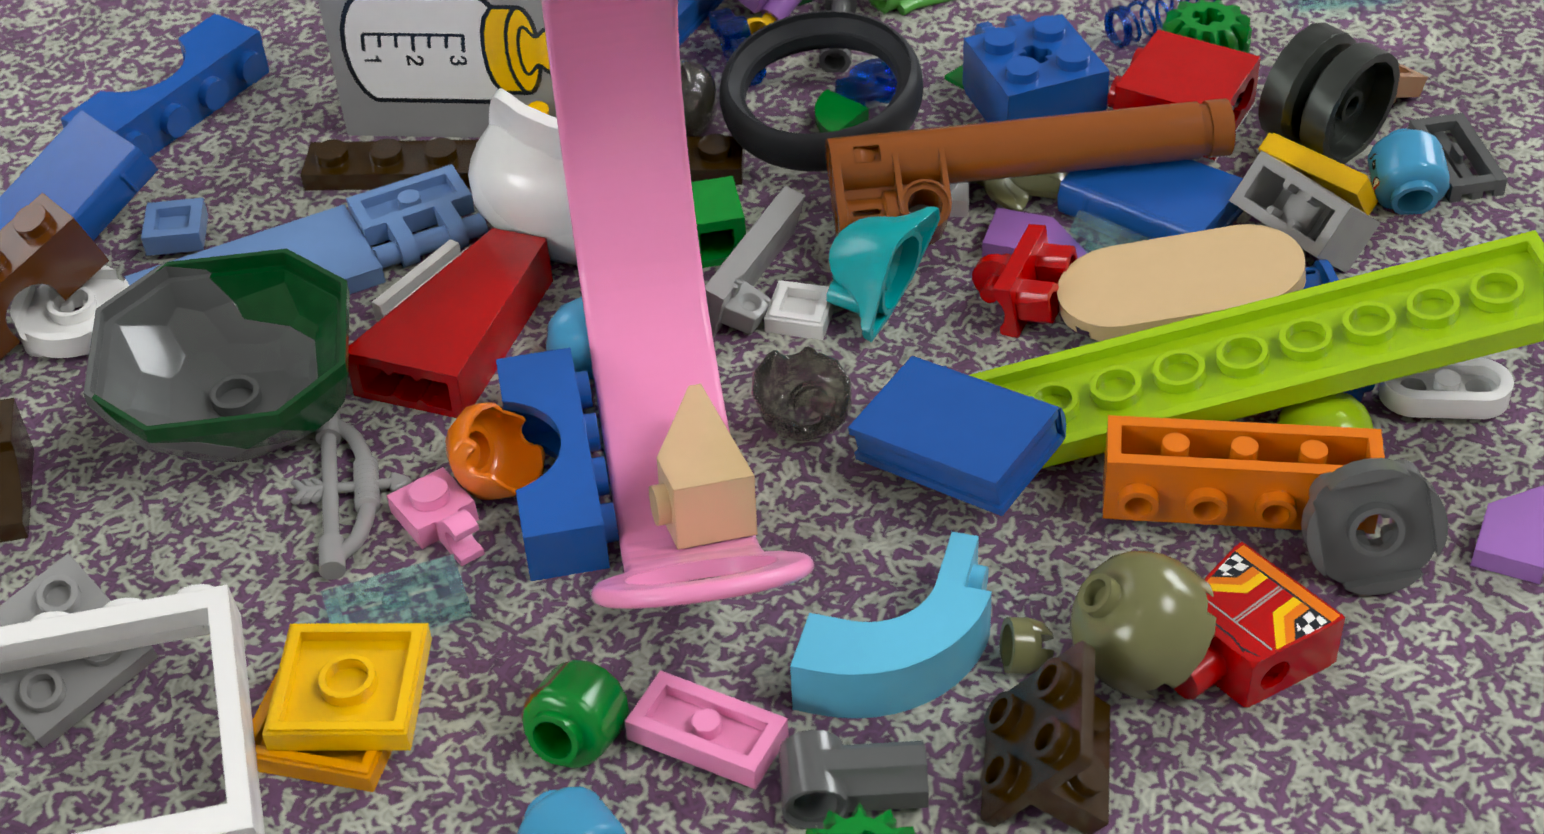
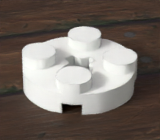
M104 265L66 301L46 284H42L38 288L32 285L20 291L12 302L10 315L26 353L34 357L45 356L51 358L89 355L96 308L130 286L125 279L124 282L119 280L116 271Z

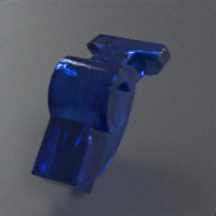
M724 8L708 13L711 30L719 38L722 52L728 62L738 46L751 36V32L745 16H736L729 8ZM766 67L757 73L749 87L762 83L763 78L767 75Z
M880 58L858 63L850 70L849 77L835 81V93L864 106L866 102L872 100L890 103L897 87V80L893 71Z

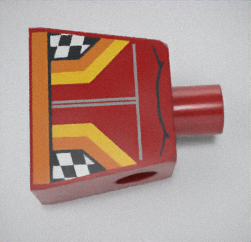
M1240 542L1204 578L1211 585L1214 595L1213 597L1206 593L1208 599L1207 612L1216 617L1215 633L1204 659L1185 682L1173 689L1183 698L1193 700L1211 686L1216 685L1242 707L1249 708L1335 663L1345 616L1244 542Z

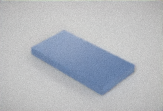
M345 204L173 260L179 261L287 248L347 280L350 294L386 282L382 265ZM157 266L124 277L128 284L131 285Z

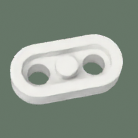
M1479 357L1381 382L1379 397L1388 409L1407 417L1490 419L1501 415L1508 408L1514 379L1508 369L1500 363Z

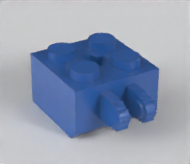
M1020 14L1007 16L1004 23L1005 28H995L992 26V23L990 24V21L976 24L975 35L963 39L964 90L986 122L1107 110L1110 70L1063 14L1041 16L1030 22L1023 19V16H1020Z

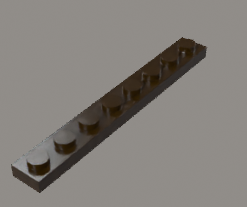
M722 134L687 136L691 182L733 176L735 185H743L745 149L739 145L733 136ZM436 138L433 140L413 141L381 139L378 141L343 142L331 139L323 142H310L300 176L304 191L373 190L452 164L467 188H470L468 172L471 156L478 140Z

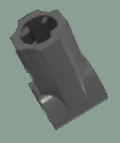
M806 730L787 737L780 745L779 766L782 813L785 820L794 827L800 829L816 828L817 822V828H823V820L826 818L828 810L846 819L849 812H854L859 802L865 811L926 808L929 805L927 757L923 741L844 745L839 737L830 732Z

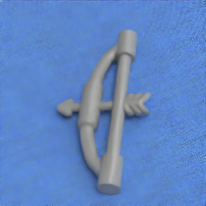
M340 410L336 412L333 418L316 430V441L321 445L322 481L318 478H312L311 480L302 479L301 482L299 480L291 481V485L299 491L291 500L293 505L301 502L307 504L310 501L317 503L322 499L323 536L318 541L320 576L328 580L339 579L346 573V560L358 551L367 540L375 515L381 507L380 489H390L391 492H394L411 483V479L408 476L392 472L389 478L379 479V463L377 459L372 456L371 450L362 434L355 427L341 420ZM343 438L347 441L355 456L353 462L354 478L350 482L338 483L337 444ZM354 492V507L358 515L350 536L344 540V537L340 535L338 494Z

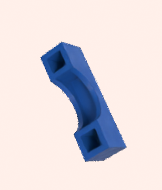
M214 13L178 38L184 62L172 76L158 84L140 90L128 92L100 91L60 118L63 128L80 110H83L135 145L148 158H151L270 72L260 31Z
M570 347L496 359L503 409L525 417L526 421L522 426L524 438L530 443L541 445L545 453L556 460L551 468L540 478L516 490L530 581L610 568L607 543L618 542L619 534L613 502L600 504L599 501L600 496L610 495L604 456L591 458L590 453L601 450V442L595 412L583 414L582 409L593 407L587 370L575 372Z

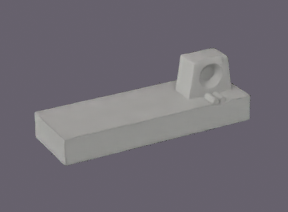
M785 185L705 285L713 337L723 324L747 334H752L764 319L771 299L753 286L795 233L805 195Z

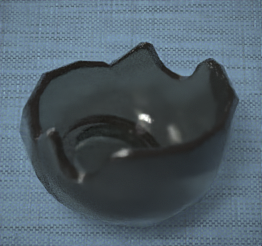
M685 60L682 61L680 67L686 136H703L709 130L716 116L718 105L717 86L711 72L702 64Z
M806 346L799 353L783 355L777 350H773L765 356L753 372L751 394L754 403L766 426L782 438L793 441H810L832 434L846 421L852 409V383L842 365L834 358L820 352L817 353L810 346Z

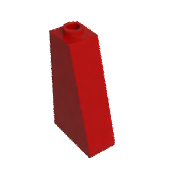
M492 228L349 345L348 372L354 396L458 418L466 407L475 405L497 370L496 359L505 358L553 282L547 238Z

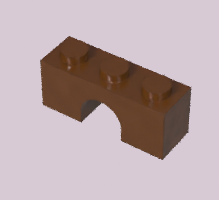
M43 192L29 205L20 209L15 217L0 230V360L21 342L11 332L6 321L7 309L13 298L20 291L32 285L46 284L66 301L110 261L79 223Z

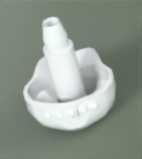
M502 88L498 89L490 102L489 126L478 140L470 160L468 177L474 205L494 228L547 238L550 261L577 266L557 118L525 105Z

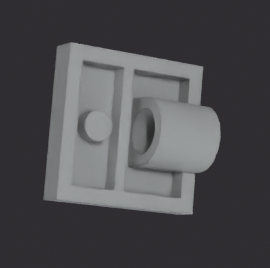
M67 553L0 605V627L31 621L34 616L44 612L62 611L71 614L103 608L111 600L72 556ZM150 645L0 674V699L44 748L63 735L159 656Z

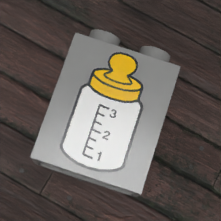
M318 0L347 135L480 138L489 126L491 98L501 88L527 106L534 101L546 103L549 106V115L557 118L541 0Z

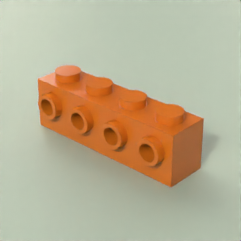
M1108 415L1103 467L1102 519L1302 530V515L1310 499L1309 488L1312 482L1318 476L1334 472L1336 469L1354 461L1369 458H1385L1382 430ZM1379 514L1365 518V521L1359 524L1357 530H1364L1365 533L1375 534Z

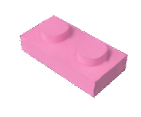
M661 670L625 720L627 740L755 790L779 753L781 743L789 737L788 718Z

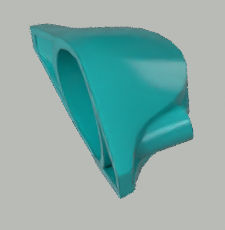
M929 206L897 217L872 216L863 218L849 224L834 239L829 253V264L833 281L828 288L826 301L857 313L861 319L864 339L870 342L875 339L908 288L940 221L939 208Z

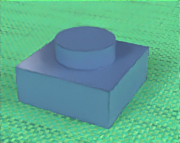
M204 198L147 203L141 235L146 256L204 250L208 212Z

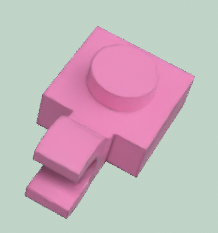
M444 467L386 495L391 513L421 549L440 541L461 566L485 555L483 547L472 535L479 530L478 523L476 522L479 518L475 501Z

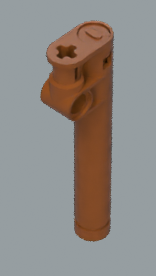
M1223 98L1204 100L1202 104L1193 101L827 138L826 163L835 235L837 237L840 231L849 224L863 218L910 214L908 209L912 206L926 205L928 207H937L940 212V221L929 242L930 245L942 237L949 220L952 208L950 184L1200 159L1204 155L1208 158L1230 156L1233 154L1236 140L1233 109L1229 100Z

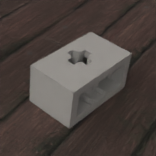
M1262 150L1229 199L1230 202L1268 227L1280 230L1291 236L1302 249L1320 260H1328L1332 266L1344 272L1350 270L1380 225L1379 221Z

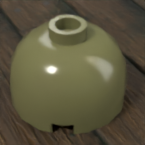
M1139 550L1111 556L1096 567L1079 588L1072 605L1069 626L1073 644L1084 641L1095 648V676L1104 684L1129 697L1140 700L1154 698V696L1146 691L1155 690L1164 683L1172 688H1176L1189 678L1204 659L1216 627V617L1207 612L1208 599L1206 593L1214 597L1211 585L1196 571L1179 560L1161 553Z

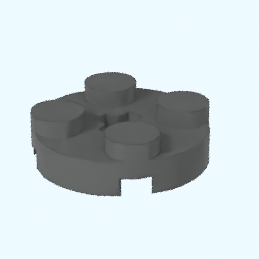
M1369 458L1354 461L1336 469L1334 472L1318 476L1309 488L1310 499L1304 508L1301 524L1306 549L1315 568L1325 577L1327 574L1331 579L1341 582L1344 589L1361 595H1381L1404 589L1424 575L1421 567L1430 561L1434 552L1439 557L1446 545L1448 518L1444 504L1433 485L1420 473L1412 462L1404 459L1392 460L1386 458ZM1380 514L1382 518H1392L1391 524L1381 527V537L1376 539H1368L1364 530H1357L1359 524L1371 515Z

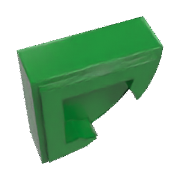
M829 89L823 91L815 103V122L819 133L846 129L869 120L868 107Z

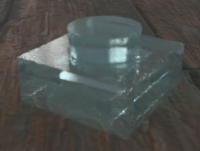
M1078 210L1069 231L1087 240L1083 249L1088 253L1104 247L1148 240V237L1104 217Z

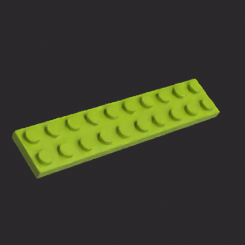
M1536 230L970 374V376L1029 397L1033 396L1035 399L1062 408L1066 418V437L1042 467L1046 468L1105 453L1108 415L1231 421L1544 341V242Z

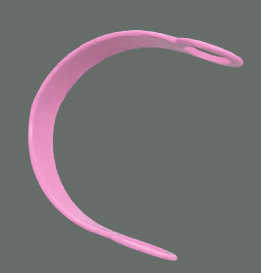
M541 0L582 301L624 568L623 574L597 583L591 591L592 600L606 608H658L739 597L797 582L807 577L814 568L812 558L805 553L763 551L756 535L678 550L666 525L656 526L651 512L649 486L659 484L657 456L688 386L696 384L703 386L730 433L709 316L693 200L681 81L678 0Z

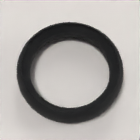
M846 11L807 12L789 16L764 26L738 46L726 63L722 73L719 88L720 107L725 124L734 139L753 156L771 165L785 169L821 172L827 171V138L909 130L921 106L923 75L919 60L912 46L899 32L889 25L866 15ZM849 49L871 54L884 61L893 71L897 80L895 94L880 114L853 127L832 132L793 133L771 128L758 120L746 103L747 90L758 72L782 58L811 50Z

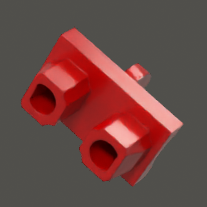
M1029 224L1012 255L1008 253L1002 255L987 254L980 258L972 271V281L975 288L980 292V297L983 301L994 303L997 300L1002 306L1005 313L1004 321L1000 326V333L1002 335L1019 338L1027 321L1053 324L1060 310L1057 296L1058 282L1063 272H1067L1069 265L1077 260L1076 247L1049 244L1046 225Z

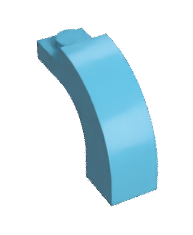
M951 532L939 575L932 592L918 607L904 615L884 621L858 622L809 613L790 665L793 710L837 718L880 717L921 706L943 695L957 685L978 662L990 637L992 591L986 590L989 567L978 565L979 536Z

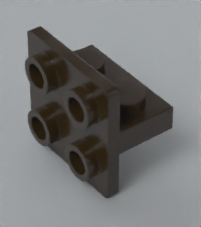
M1079 641L1058 657L1048 659L1035 673L1009 691H1003L998 694L988 706L984 717V726L986 728L984 767L980 776L982 788L980 819L985 823L996 827L1032 804L1083 834H1094L1109 824L1111 705L1094 695L1095 648L1084 641Z

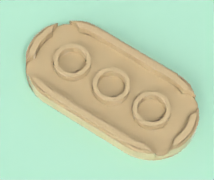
M1251 224L1233 225L1104 247L1081 256L1069 265L1067 272L1064 271L1061 275L1057 291L1060 314L1065 324L1075 332H1077V326L1081 330L1088 331L1090 339L1103 341L1302 290L1306 283L1305 256L1300 245L1288 234L1271 227Z

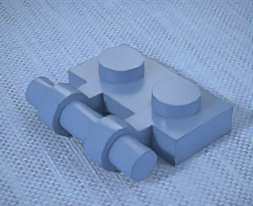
M452 164L346 198L349 212L370 246L390 240L388 243L372 248L383 268L401 263L403 268L419 263L421 261L420 256L436 251L450 239L458 242L460 249L468 247L469 240L483 236L488 232L485 218L480 213L461 218V216L475 211L472 194ZM437 224L439 225V226H437V227H434V228H431V229H428V230H425V231H422V232H419V233H416V234H412V232H415V231H418V230H421V229H424V228H428V227H431V226H434V225H437Z

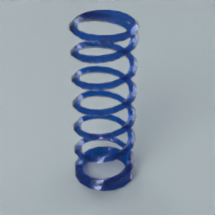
M1133 0L1127 7L1118 5L1109 8L1104 17L1105 31L1109 40L1120 48L1128 46L1131 40L1138 43L1142 35L1141 26L1146 35L1152 37L1157 31V23L1161 29L1163 26L1159 13V3L1167 15L1168 11L1175 9L1174 0H1170V10L1163 0H1156L1155 16L1146 5L1150 0ZM1135 5L1141 6L1140 22L1132 10H1130ZM1144 9L1151 19L1153 32H1150L1145 24ZM1115 14H1117L1123 26V41L1119 39L1114 28L1113 19ZM1129 15L1132 17L1136 25V38L1133 36V28Z

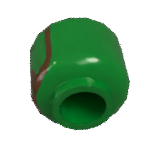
M574 659L557 665L528 696L523 706L521 719L528 742L541 759L558 766L577 769L593 764L612 744L625 727L629 706L623 688L609 671L593 662Z

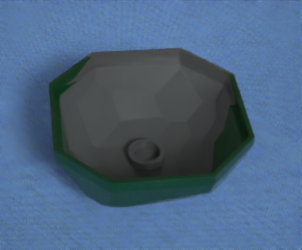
M287 248L163 262L96 308L83 393L87 405L107 423L144 449L196 460L242 462L294 443L315 432L333 418L345 402L348 380L350 300L347 280Z

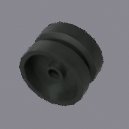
M1328 23L1310 24L1298 32L1286 45L1268 74L1261 93L1258 111L1261 129L1266 133H1276L1341 164H1346L1368 147L1387 119L1397 95L1400 79L1398 60L1391 53L1368 42L1356 43V40L1347 32Z

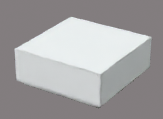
M779 280L764 318L765 332L824 340L835 308L834 304L826 301L829 287Z

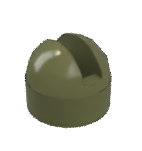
M1006 617L1004 619L1000 632V655L1005 673H1035L1048 659L1053 658V650L1042 648V642L1054 639L1052 631L1042 621L1029 617Z

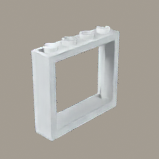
M206 584L190 585L182 588L176 594L146 600L119 598L108 602L103 608L71 614L62 611L44 612L34 616L31 621L0 627V674L210 634L227 803L74 834H265L242 619L228 585L216 587Z

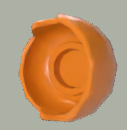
M494 402L478 403L466 407L448 429L445 440L446 456L456 480L470 495L483 500L516 497V490L534 482L543 475L545 463L544 448L541 445L530 443L524 438L522 426L526 421L525 417L502 410Z

